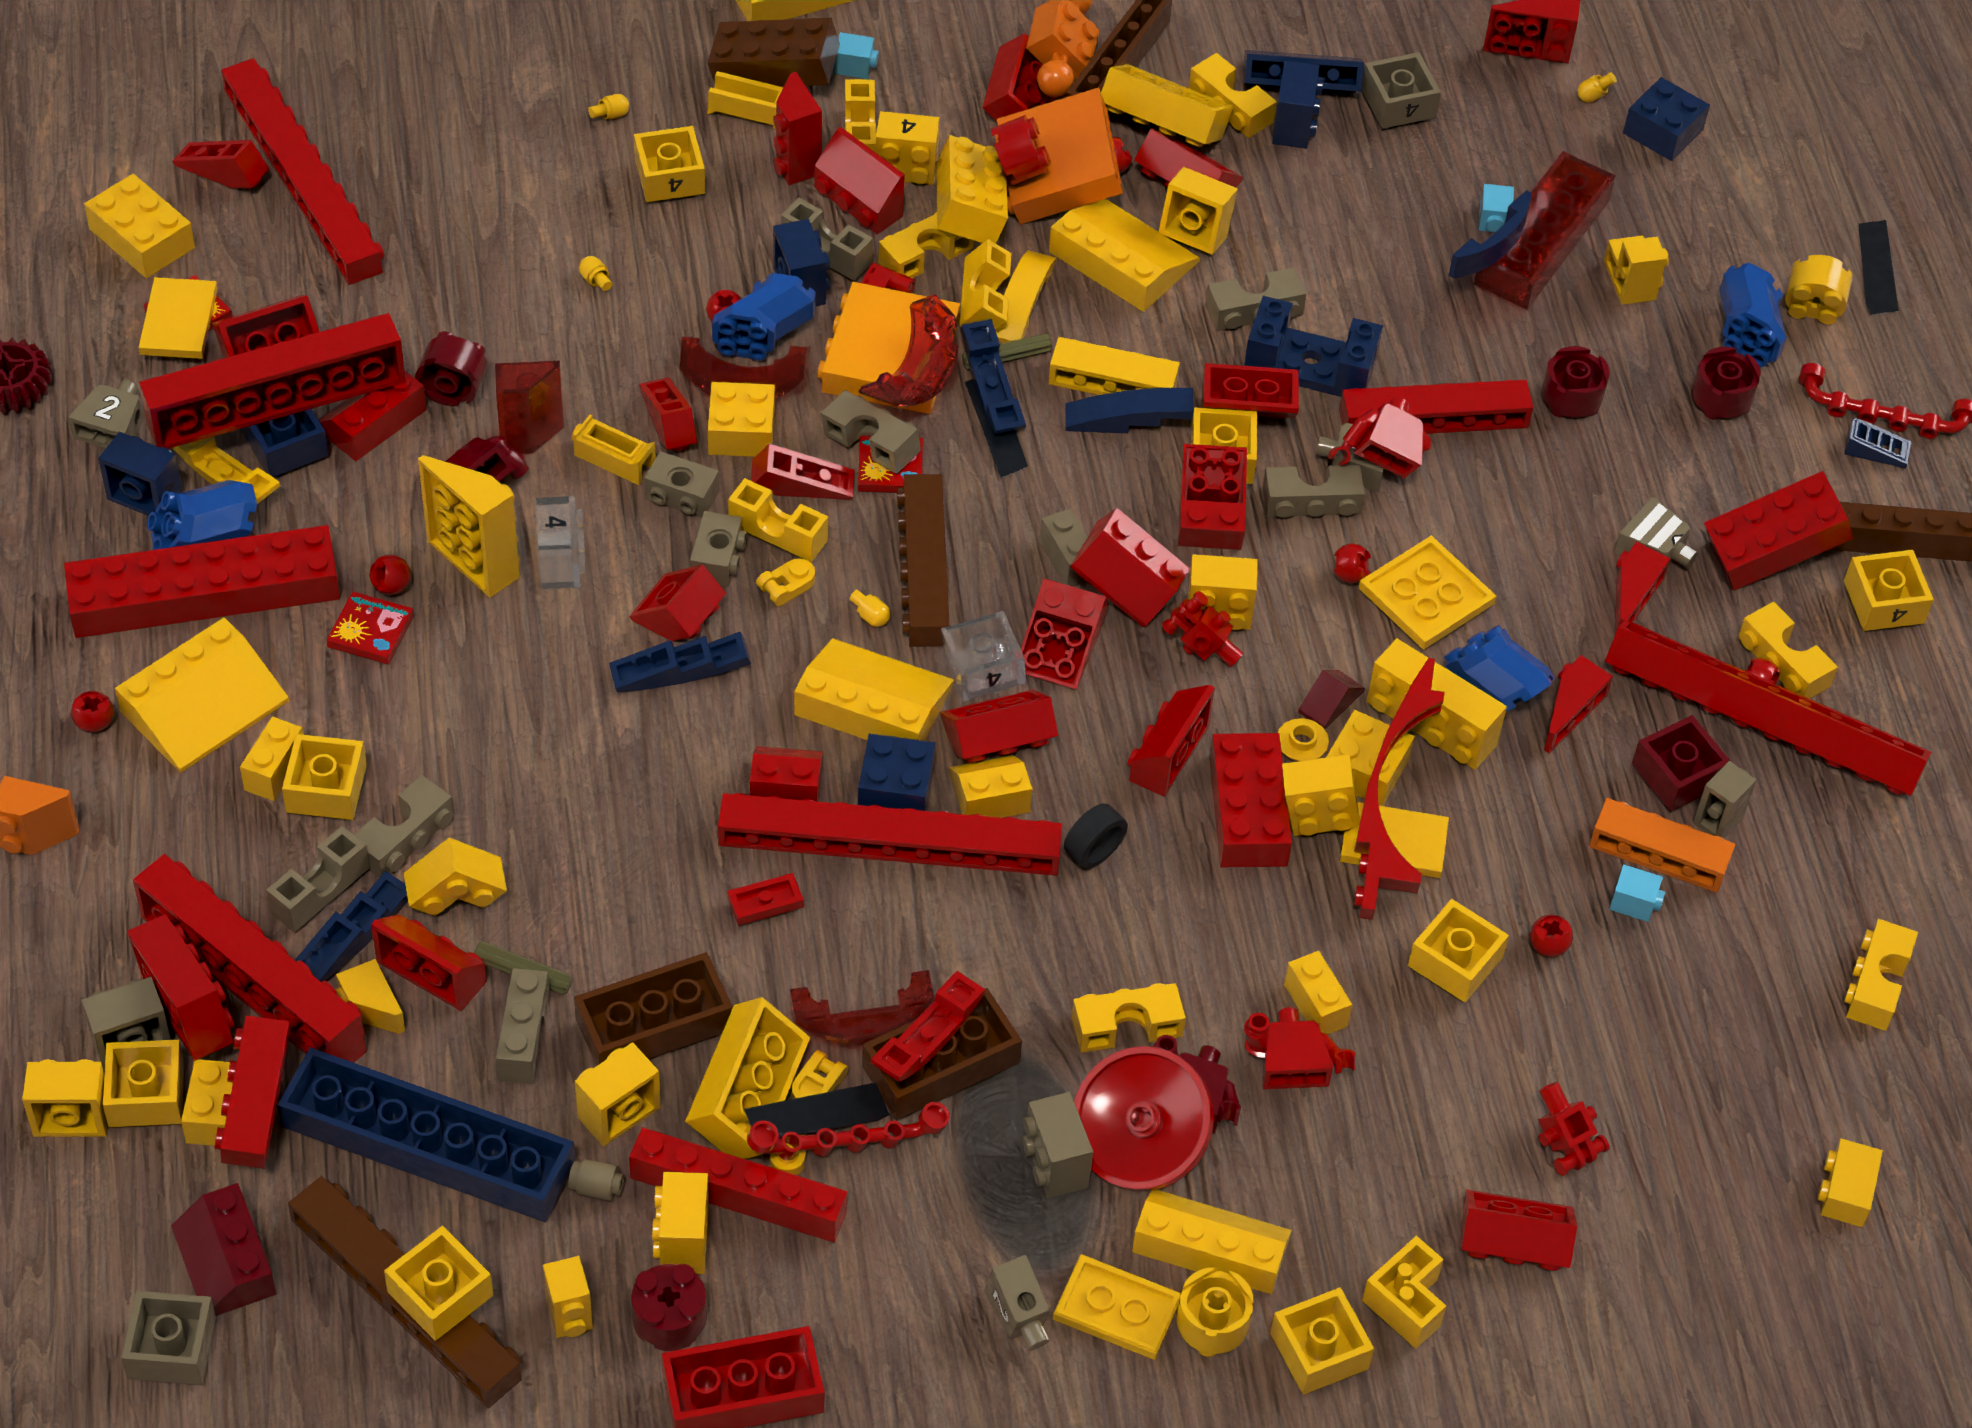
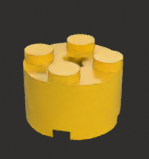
M1810 255L1806 261L1800 262V259L1795 261L1791 269L1785 296L1789 315L1796 319H1801L1805 316L1816 318L1825 325L1836 323L1837 318L1845 312L1853 278L1850 269L1847 272L1842 267L1843 262L1826 255Z
M1212 1267L1201 1269L1193 1273L1185 1281L1180 1294L1176 1315L1178 1331L1186 1343L1206 1357L1226 1353L1237 1348L1245 1340L1249 1332L1253 1313V1293L1245 1279L1230 1270L1227 1273L1216 1271L1217 1268Z

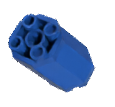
M1749 262L1742 264L1740 268H1736V265L1730 266L1724 273L1719 290L1726 316L1722 334L1725 337V347L1736 348V353L1743 356L1746 353L1751 355L1757 361L1759 367H1764L1769 362H1775L1779 358L1787 338L1779 310L1783 293L1780 288L1777 291L1772 285L1775 280L1771 273Z
M772 273L766 277V281L762 283L761 280L755 282L753 291L714 315L712 341L718 345L717 350L722 355L763 360L768 352L774 350L777 339L813 318L816 292L811 287H809V291L802 286L803 281L797 276Z
M226 480L180 494L165 491L161 502L156 508V512H151L147 521V528L149 531H152V550L249 536L253 527V522L248 521L249 512L255 513L257 506L253 485Z
M1500 625L1493 627L1487 632L1481 631L1467 640L1468 645L1462 649L1458 647L1444 655V659L1447 662L1445 666L1449 671L1506 705V712L1515 708L1516 703L1522 700L1526 702L1549 687L1555 679L1549 667L1514 642L1506 629H1502Z

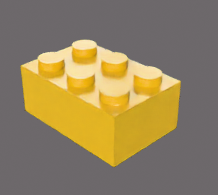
M134 173L84 203L89 229L146 279L195 248L191 222Z

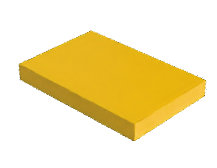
M154 277L138 347L140 355L203 359L218 290L217 281Z
M1358 802L1359 815L1361 820L1364 803ZM1379 806L1385 829L1400 854L1422 873V876L1441 879L1449 817ZM1359 827L1344 831L1340 862L1359 865L1361 853L1354 852Z
M1081 1254L1053 1313V1320L1156 1360L1177 1312L1181 1293Z

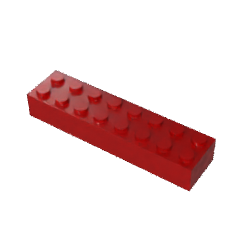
M386 313L140 381L139 386L147 426L155 446L170 449L405 383L406 379L401 338L390 314Z
M329 525L64 563L69 614L75 638L340 600Z
M164 853L133 878L142 919L148 922L166 914L173 925L180 924L187 938L186 944L193 943L200 958L199 963L205 962L212 977L260 1017L290 1021L289 1041L306 1054L311 1047L355 1063L367 1052L360 1009L353 1002L342 1000L330 983L325 980L320 982L314 977L310 968L303 961L298 960L296 962L292 959L280 942L277 940L271 941L264 936L261 928L254 921L249 920L247 922L242 918L231 902L219 899L208 883L203 880L197 881L191 876L190 871L181 861L177 860L174 862Z

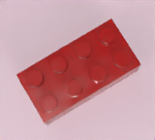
M1824 471L1704 522L1710 544L1734 591L1854 539L1849 519Z
M1280 733L1213 734L1209 760L1220 868L1288 867L1292 839L1285 797Z
M164 914L126 931L142 979L152 977L164 1009L165 1017L194 1061L233 1044L234 1041L230 1029L235 1027L228 1009L226 1007L223 1008L221 1002L226 1001L224 991L218 981L212 983L213 978L205 962L199 963L200 958L193 943L186 944L187 938L180 924L173 925L168 916Z
M810 1326L661 1353L662 1374L673 1428H746L824 1413L825 1392Z

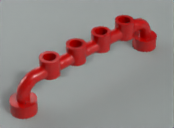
M1807 363L1800 370L1799 382L1805 386L1807 395L1813 401L1828 406L1827 412L1833 417L1845 416L1846 410L1859 413L1858 419L1874 424L1878 417L1889 420V428L1896 432H1903L1907 429L1908 425L1920 427L1919 434L1926 439L1936 438L1939 432L1949 434L1961 432L1969 423H1972V400L1970 399L1956 400L1952 409V418L1955 421L1941 420L1940 416L1934 413L1919 415L1911 413L1904 406L1890 408L1879 405V402L1874 399L1868 398L1860 401L1851 399L1846 393L1840 391L1831 394L1818 389V387L1823 385L1826 373L1821 365Z
M930 1102L920 1112L918 1122L902 1125L898 1121L891 1120L884 1127L868 1128L863 1124H856L850 1131L834 1132L829 1128H822L814 1135L800 1136L796 1132H787L782 1138H779L778 1130L774 1124L762 1120L754 1123L747 1134V1143L755 1152L764 1154L777 1153L784 1160H792L799 1151L811 1149L818 1156H826L833 1147L846 1146L851 1152L857 1153L861 1152L867 1143L880 1142L883 1147L892 1149L899 1144L901 1139L915 1138L927 1133L938 1134L942 1132L950 1120V1113L943 1104ZM786 1143L790 1144L793 1148H789Z

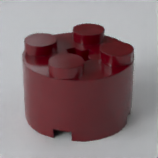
M447 331L439 332L437 337L428 343L416 371L415 379L424 385L425 395L439 404L458 406L459 402L467 401L466 404L471 403L476 396L487 369V360L484 356L486 350L479 343H471Z
M1569 346L1561 348L1553 358H1550L1542 385V397L1550 407L1551 414L1559 418L1566 416L1579 418L1594 416L1598 413L1604 399L1610 375L1609 366L1603 357L1599 355V358L1590 354V349L1585 347Z
M1717 347L1709 350L1704 355L1698 365L1692 386V397L1707 418L1712 420L1719 419L1720 417L1734 418L1747 414L1750 411L1761 375L1760 367L1751 355L1746 353L1743 356L1736 353L1737 349L1732 347Z
M661 1264L638 1274L631 1294L632 1320L638 1337L643 1341L646 1340L653 1344L654 1348L662 1351H675L690 1346L696 1340L701 1330L704 1329L707 1320L706 1290L700 1277L687 1264Z

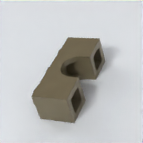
M798 198L781 214V224L804 219L810 220L813 230L819 231L822 244L821 250L822 252H827L830 268L855 281L872 264L873 237L849 224L838 235L834 234L824 222L823 210L801 198Z
M1294 267L1266 273L1263 292L1258 294L1243 290L1237 278L1210 283L1207 287L1205 306L1216 331L1252 325L1263 296L1293 303L1291 318L1303 315L1307 294Z
M846 390L821 412L825 435L847 447H850L860 436H872L869 439L872 460L896 474L921 451L918 429L913 424L896 418L887 410L880 409L867 402L863 397L856 396Z
M1360 465L1328 466L1326 482L1318 486L1304 483L1299 478L1297 467L1265 468L1262 489L1267 517L1349 516L1361 514L1365 492Z
M423 775L398 795L400 814L407 819L404 823L397 826H388L373 817L354 834L367 845L370 866L368 870L377 877H380L384 871L391 873L400 869L406 858L415 850L422 849L434 833L449 825L454 816L452 796Z
M343 826L317 846L318 857L309 872L301 876L291 868L266 889L270 913L293 932H296L370 868L367 845Z
M512 969L496 1055L498 1081L534 1084L539 1057L540 1024H545L550 996L548 971Z

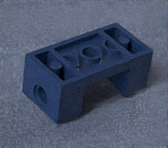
M1267 296L1262 297L1248 338L1244 366L1298 370L1299 387L1339 397L1342 396V390L1368 388L1378 356L1383 325L1353 318L1347 342L1289 328L1293 303ZM1311 358L1315 359L1317 363L1308 364L1304 360Z

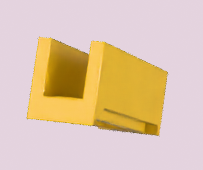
M717 71L715 74V87H710L708 92L707 115L717 111L773 125V129H776L773 117L776 115V101L783 87Z
M591 414L582 424H578L572 433L574 456L637 485H640L643 481L642 464L651 468L656 459L655 442L645 443L593 419Z

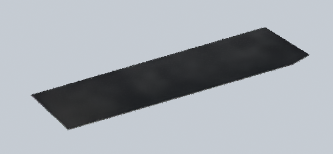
M1886 220L1858 223L1866 307L1870 315L1899 311Z
M973 379L966 381L967 390L1000 477L1003 478L1028 467L1016 431L995 434L984 413Z
M876 1082L744 1109L751 1127L758 1121H769L776 1126L779 1138H782L787 1132H796L801 1135L818 1132L822 1128L835 1129L879 1121L889 1115Z

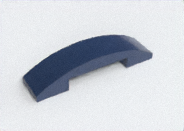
M1526 190L1508 206L1505 224L1485 242L1480 244L1471 238L1453 254L1448 276L1454 279L1479 272L1499 261L1513 248L1525 227L1531 201V192Z
M992 319L962 324V336L973 382L984 413L995 434L1026 428L1018 398L1014 399L999 354L1000 343Z

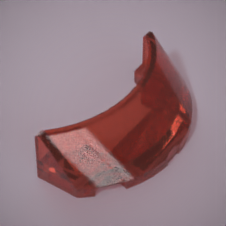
M936 294L914 301L910 305V342L905 358L893 375L888 372L880 374L875 382L861 386L858 391L860 394L895 406L906 407L924 403L934 398L945 388L949 377L954 372L958 357L959 346L954 344L953 330L957 327L955 315Z
M683 336L681 340L680 370L702 392L709 396L711 395L712 382L775 385V399L793 390L805 379L811 346H790L789 353L784 358L775 359L772 365L747 367L735 365L715 357L714 354L709 353L701 346L700 338Z
M929 970L911 973L909 987L906 990L904 988L897 990L899 1005L830 1014L828 1000L820 999L819 1003L810 997L811 994L807 987L790 989V1015L795 1024L817 1037L836 1043L861 1045L916 1020L935 1001Z

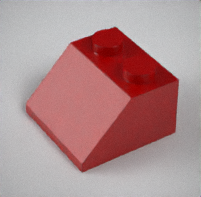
M703 564L665 573L629 617L633 622L668 640L675 641L685 638L689 640L701 631V624L704 620L712 616L719 609L720 605L718 603L727 593Z
M756 746L750 774V796H777L783 799H811L818 801L823 751Z

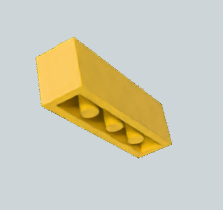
M1058 337L1050 362L1048 384L1096 395L1138 389L1176 388L1180 362Z

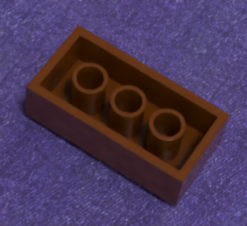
M832 18L720 22L707 63L714 83L715 74L718 71L782 87L785 85L790 74L797 72L805 86L829 85L840 42Z
M707 952L574 996L576 1021L596 1066L604 1062L614 1050L618 1048L623 1049L632 1042L650 1059L723 1033L733 1009Z
M985 988V994L975 1009L945 1046L921 1069L901 1082H898L871 1063V1058L892 1037L898 1039L914 1021L863 1044L862 1067L872 1083L876 1082L882 1098L895 1120L924 1108L930 1102H937L1020 1063L1022 1040L988 988Z

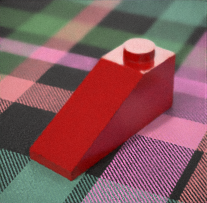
M252 140L189 142L172 161L176 167L229 188H254L261 182V177L269 170Z
M667 377L639 384L659 440L666 450H684L690 444L697 443L692 408L672 380Z
M768 444L752 459L751 481L772 490V494L777 496L850 500L853 498L855 469Z
M1637 541L1629 552L1626 550L1622 552L1616 564V567L1619 568V573L1616 580L1615 634L1618 627L1625 620L1634 623L1665 579L1670 558Z
M1580 655L1572 664L1566 663L1558 674L1560 683L1544 751L1548 754L1608 696L1613 676L1583 655Z

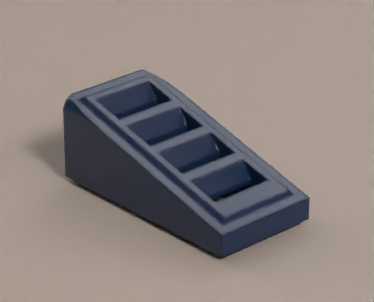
M1853 418L1848 431L1844 454L1906 468L1911 441L1861 419ZM1883 445L1888 446V450L1885 449V448H1882V446H1883ZM1895 448L1901 449L1900 455L1894 453Z

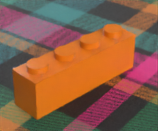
M1606 798L1595 825L1589 847L1718 893L1736 843L1727 841L1720 836H1713L1696 830L1689 825L1668 820L1656 813H1649L1629 806L1625 802Z

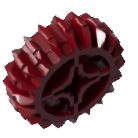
M13 337L8 342H3L0 339V411L3 415L8 410H14L18 414L19 409L23 407L30 410L32 402L40 404L41 396L48 395V387L51 386L52 369L46 354H44L43 350H39L35 343L29 345L25 339L18 343Z

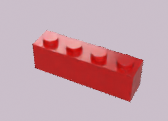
M246 1015L244 1028L237 1027L234 1049H238L239 1054L237 1061H230L227 1082H231L233 1085L231 1094H224L221 1115L226 1116L224 1128H217L214 1148L220 1150L221 1163L265 1169L289 1042L290 1021Z

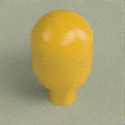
M1612 72L1603 77L1601 75L1591 76L1578 86L1577 93L1579 98L1586 103L1595 102L1605 96L1609 86L1617 82L1616 77Z
M613 94L600 99L598 105L589 107L588 111L592 119L602 116L605 120H612L626 115L630 105L624 95Z
M587 256L581 260L579 272L587 283L594 287H600L603 291L610 290L613 283L609 279L608 268L602 261L595 256Z
M855 590L851 594L849 600L858 606L857 613L873 627H882L888 623L891 615L890 609L877 596L871 594L865 596L859 590Z

